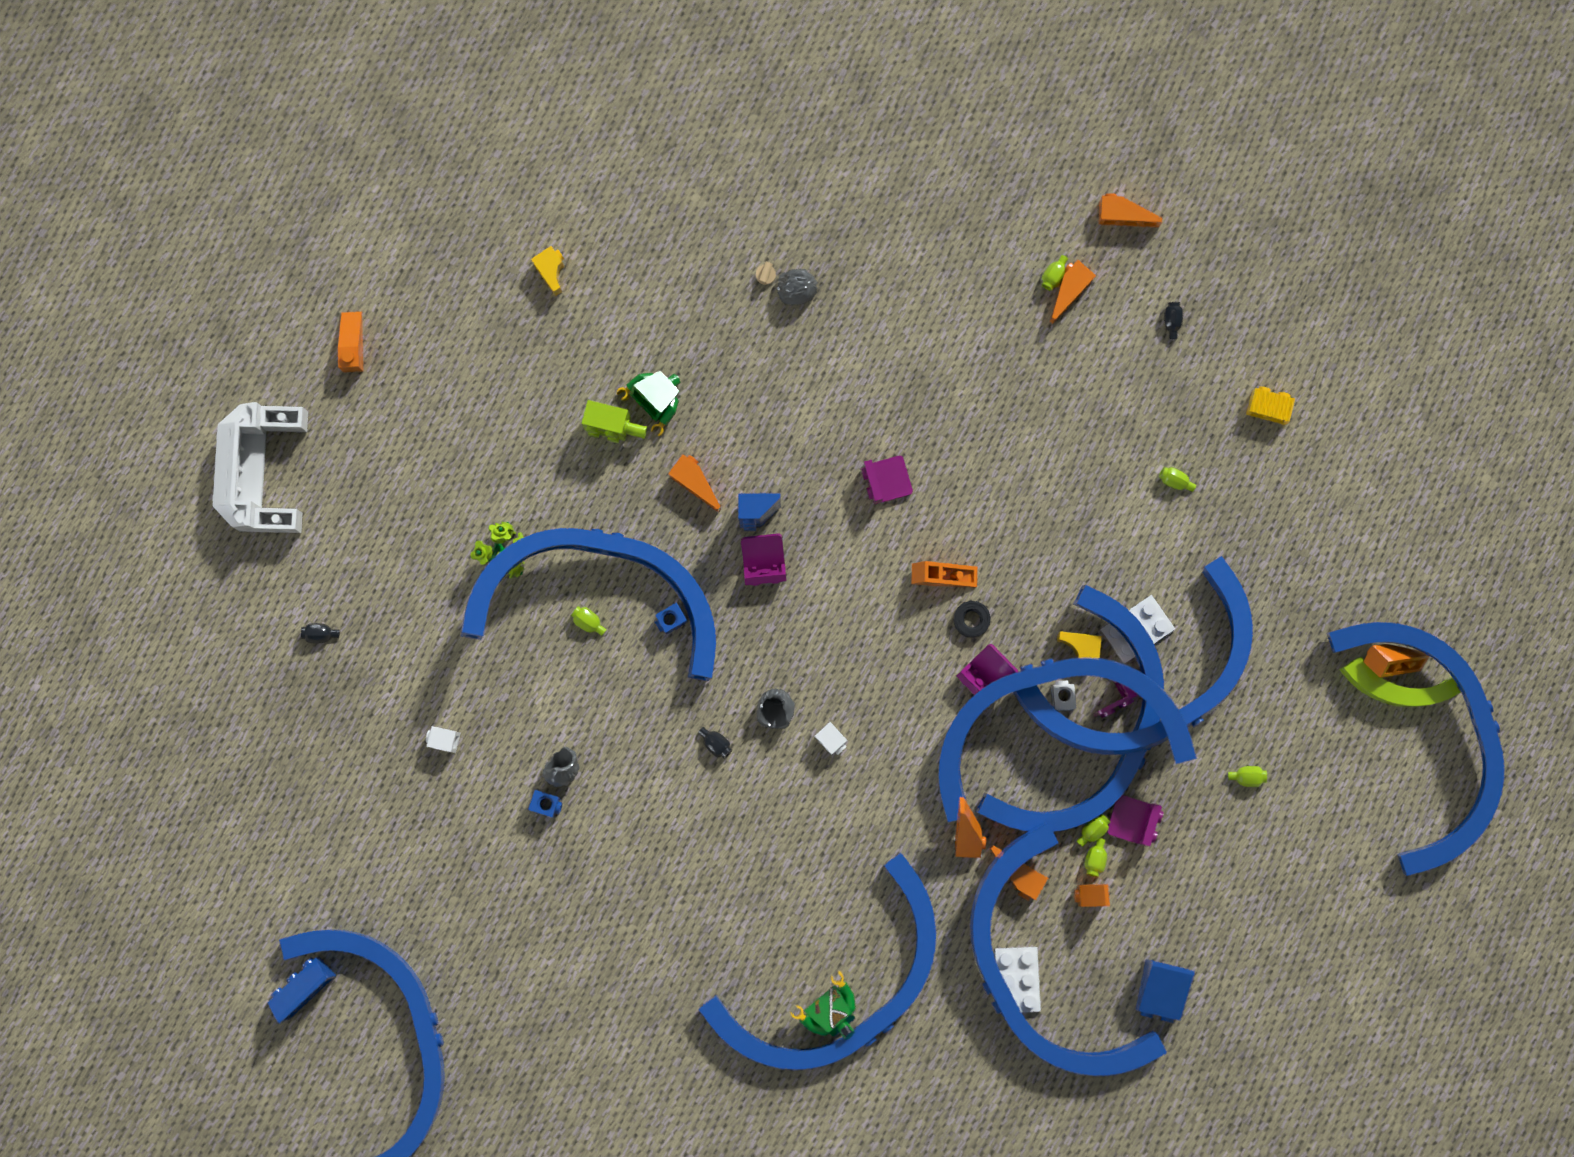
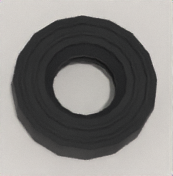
M970 600L958 606L954 613L953 622L960 634L965 637L975 638L987 631L990 626L991 616L984 604ZM970 611L976 612L980 617V622L975 627L967 626L964 621L965 614Z

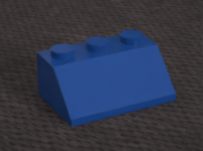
M781 493L738 494L740 528H744V531H756V528H761L781 508Z
M320 957L308 959L302 965L304 969L299 974L297 972L292 974L286 980L288 984L283 989L279 987L270 995L272 999L268 1002V1005L278 1023L290 1020L337 976Z

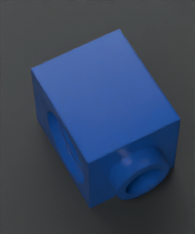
M677 603L656 614L655 616L658 620L654 621L659 631H665L666 635L688 623ZM667 615H674L676 618L674 624L667 625L664 623Z
M534 790L528 810L554 818L555 814H560L563 803L560 802V797ZM546 798L552 802V807L547 811L541 806L542 801Z

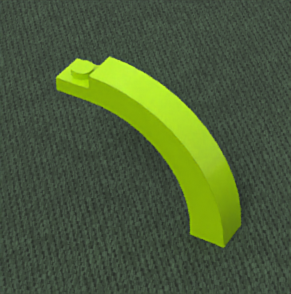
M1362 657L1354 659L1339 669L1345 678L1362 693L1393 706H1427L1443 702L1461 693L1452 677L1429 688H1407L1395 685L1377 676L1363 662Z

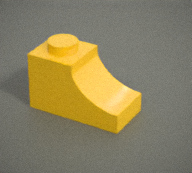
M550 246L533 257L531 261L554 295L557 296L562 293L558 278L560 270L564 268L562 262L564 257L558 249L555 251Z
M1062 631L1058 633L1057 642L1068 645L1075 652L1076 658H1100L1102 636Z

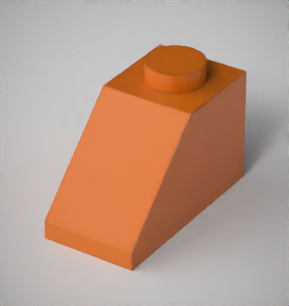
M1108 884L1077 885V890H1074L1075 903L1078 902L1079 907L1110 906Z

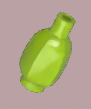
M1061 255L1058 261L1051 263L1042 275V287L1052 291L1053 288H1057L1061 284L1068 257Z
M1164 466L1159 473V478L1162 479V482L1177 490L1187 489L1191 492L1196 488V484L1190 482L1189 477L1184 472L1174 467L1167 468Z
M577 606L570 615L573 617V622L586 632H597L602 636L607 630L600 625L599 617L587 607L580 608Z
M1245 766L1239 768L1237 772H1228V780H1237L1240 785L1246 787H1260L1262 783H1267V771L1262 770L1258 766Z
M1101 814L1086 822L1082 828V836L1077 842L1083 847L1088 841H1097L1108 831L1110 821Z
M1098 839L1096 845L1088 850L1084 867L1087 870L1086 874L1089 876L1099 877V873L1105 870L1107 863V852L1104 849L1105 839Z

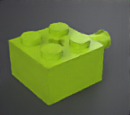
M591 400L587 401L581 423L584 430L588 432L587 435L599 438L600 435L608 437L607 440L619 443L620 440L625 441L627 434L645 439L648 428L647 426L630 423L631 416L627 409Z

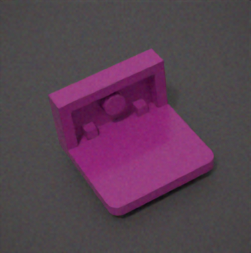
M899 455L877 462H872V459L864 461L861 473L863 480L868 482L869 487L866 488L869 500L873 499L874 505L912 494L913 489L903 456Z
M781 534L741 538L745 585L758 586L765 583L778 584L787 581Z
M988 644L956 677L975 695L990 683L1006 675L1018 672V670L993 644Z
M1113 681L1122 698L1093 713L1094 716L1100 715L1101 718H1104L1116 712L1115 707L1119 706L1121 709L1133 703V698L1137 696L1136 692L1121 683Z
M1122 795L1114 804L1107 833L1114 837L1150 847L1151 843L1154 844L1158 832L1155 829L1157 823H1161L1163 817L1162 806Z

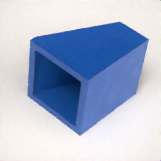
M1146 959L1136 1010L1141 1011V1016L1153 1018L1154 1014L1162 1016V1021L1174 1023V1019L1181 1021L1195 971Z

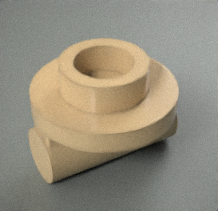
M765 262L764 265L759 266L756 270V279L759 283L768 285L775 280L776 272L772 267V263Z

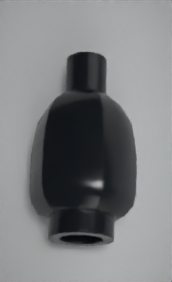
M1168 302V306L1164 311V323L1169 331V339H1177L1178 331L1183 324V308L1180 306V302Z
M309 623L306 627H301V639H305L308 643H325L331 638L340 637V629H331L326 624Z
M704 727L698 731L704 738L705 747L715 757L725 759L732 752L730 742L723 735L716 731L709 732Z

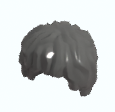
M792 269L782 273L778 278V295L784 304H805L811 301L817 293V280L806 269Z
M776 688L763 693L757 704V721L761 725L772 729H786L791 722L795 703L788 692Z
M563 747L561 751L555 752L551 760L545 763L542 774L545 781L554 787L568 786L569 783L574 781L580 768L577 763L576 752L568 747Z

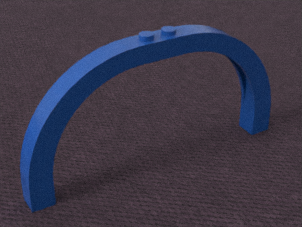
M559 528L537 532L521 538L501 551L486 566L475 583L466 605L460 636L482 640L490 600L495 589L514 567L526 559L547 551L572 549L634 561L653 570L667 581L678 594L687 611L692 631V652L688 678L709 681L712 678L716 651V632L710 606L700 586L692 575L666 552L645 542L626 538L621 533L606 534L600 529H591L590 531L576 528Z
M1222 556L1204 566L1202 573L1221 599L1227 612L1231 629L1230 654L1227 665L1215 684L1200 697L1179 709L1187 727L1200 725L1204 722L1203 718L1226 700L1242 676L1251 651L1253 625L1248 599L1238 578ZM1037 685L1013 692L1026 713L1041 729L1060 742L1079 750L1102 755L1131 754L1147 750L1169 740L1161 721L1133 732H1100L1080 726L1064 717L1048 702Z
M1082 585L1073 605L1098 616L1113 626L1133 650L1140 672L1151 678L1164 690V678L1159 655L1144 626L1126 607L1115 599L1090 586ZM1143 698L1139 717L1133 731L1147 728L1160 721L1157 713ZM1147 750L1122 754L1113 773L1104 785L1089 798L1074 806L1048 812L1029 811L1014 807L984 793L975 812L1008 827L1023 831H1030L1044 823L1049 824L1053 832L1077 827L1101 815L1123 795L1132 782L1137 770L1142 769L1146 760L1144 755Z
M1374 622L1354 625L1326 633L1332 653L1378 642L1395 643L1414 648L1437 661L1451 675L1459 687L1481 751L1482 778L1477 798L1468 815L1452 832L1431 844L1397 854L1403 874L1406 876L1433 869L1455 859L1472 846L1488 827L1498 808L1504 783V758L1498 736L1500 727L1498 722L1493 720L1491 714L1494 712L1490 700L1487 701L1478 678L1467 662L1453 648L1434 635L1415 627L1397 623Z
M1081 657L1054 662L1052 658L1041 661V666L1033 667L1032 664L1020 667L1021 671L1006 675L990 683L964 705L953 720L942 746L939 761V786L948 822L956 821L960 797L965 798L960 770L962 750L969 730L978 716L993 702L1009 693L1072 676H1097L1129 687L1145 699L1159 716L1169 738L1175 763L1194 760L1197 757L1187 724L1180 710L1171 697L1151 678L1128 665L1112 660Z
M1044 823L1015 839L996 856L984 873L975 893L971 910L970 937L976 964L985 981L982 983V986L987 995H992L994 999L992 1005L996 1013L1002 1014L1006 1023L1020 1041L1033 1053L1050 1064L1070 1072L1094 1076L1113 1075L1137 1069L1167 1054L1157 1033L1152 1030L1128 1044L1101 1052L1075 1051L1056 1045L1037 1033L1027 1022L996 963L991 943V919L994 905L1006 881L1022 864L1035 855L1058 844L1050 825Z
M899 853L884 865L905 894L913 912L916 925L914 960L910 972L898 992L884 1006L855 1027V1033L851 1038L845 1040L841 1037L832 1043L810 1049L778 1047L756 1038L734 1019L718 996L715 995L702 1005L699 1011L728 1045L742 1055L767 1066L795 1070L811 1069L837 1062L849 1056L863 1045H866V1047L870 1046L877 1040L875 1037L881 1031L885 1034L893 1027L892 1023L911 1006L923 989L933 964L936 948V924L929 895L921 879L902 853Z
M327 929L279 939L284 960L318 951L349 952L362 956L380 966L400 987L408 1002L424 1067V1087L417 1114L406 1133L391 1148L376 1157H411L421 1146L437 1118L442 1102L445 1081L441 1049L444 1043L441 1033L438 1034L436 1029L438 1017L436 1012H432L427 993L420 979L397 952L384 943L361 933Z

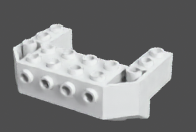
M257 402L240 404L218 424L213 507L236 530L243 532L301 533L303 514L298 509L262 508L266 431L307 432L308 411L303 407L261 406Z

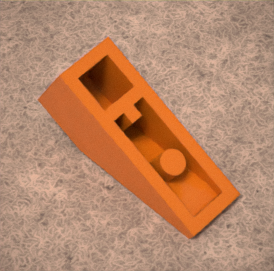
M1108 193L1102 196L1099 201V225L1159 228L1162 223L1160 216L1122 196Z
M1079 260L1074 264L1070 262L1065 268V274L1060 284L1050 320L1052 324L1055 323L1096 277Z
M362 312L341 313L338 340V368L343 373L364 372Z
M682 454L668 473L669 477L719 513L721 507L700 466L697 465L699 462L691 455L686 457Z
M930 561L912 563L911 584L977 587V567Z
M1380 644L1369 648L1363 662L1377 676L1382 678L1421 671L1430 656L1414 649L1391 644Z
M960 797L955 835V857L981 858L982 849H986V837H982V828L965 798Z
M994 845L990 847L995 858L1002 851ZM1022 864L1009 877V880L1015 889L1020 891L1018 895L1029 901L1031 898L1033 900L1037 899L1048 878L1026 864Z

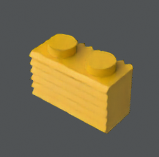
M1259 386L1255 388L1251 393L1246 415L1287 425L1290 422L1295 398H1291V395L1286 392H1270L1271 389Z

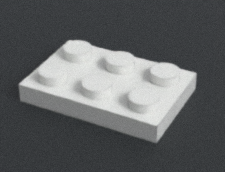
M1152 595L1129 610L1144 626L1153 643H1156L1175 630ZM1108 624L1100 629L1123 664L1135 657L1129 644L1113 626Z
M1037 947L994 948L998 968L1020 1011L1041 1012Z

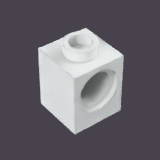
M1056 681V685L1051 686L1053 707L1057 711L1075 710L1074 684H1069V681ZM1060 690L1068 693L1067 701L1059 699L1058 693Z
M831 722L815 735V738L831 755L833 753L838 755L847 747L844 744L847 739Z
M432 726L426 735L427 747L456 753L461 733Z

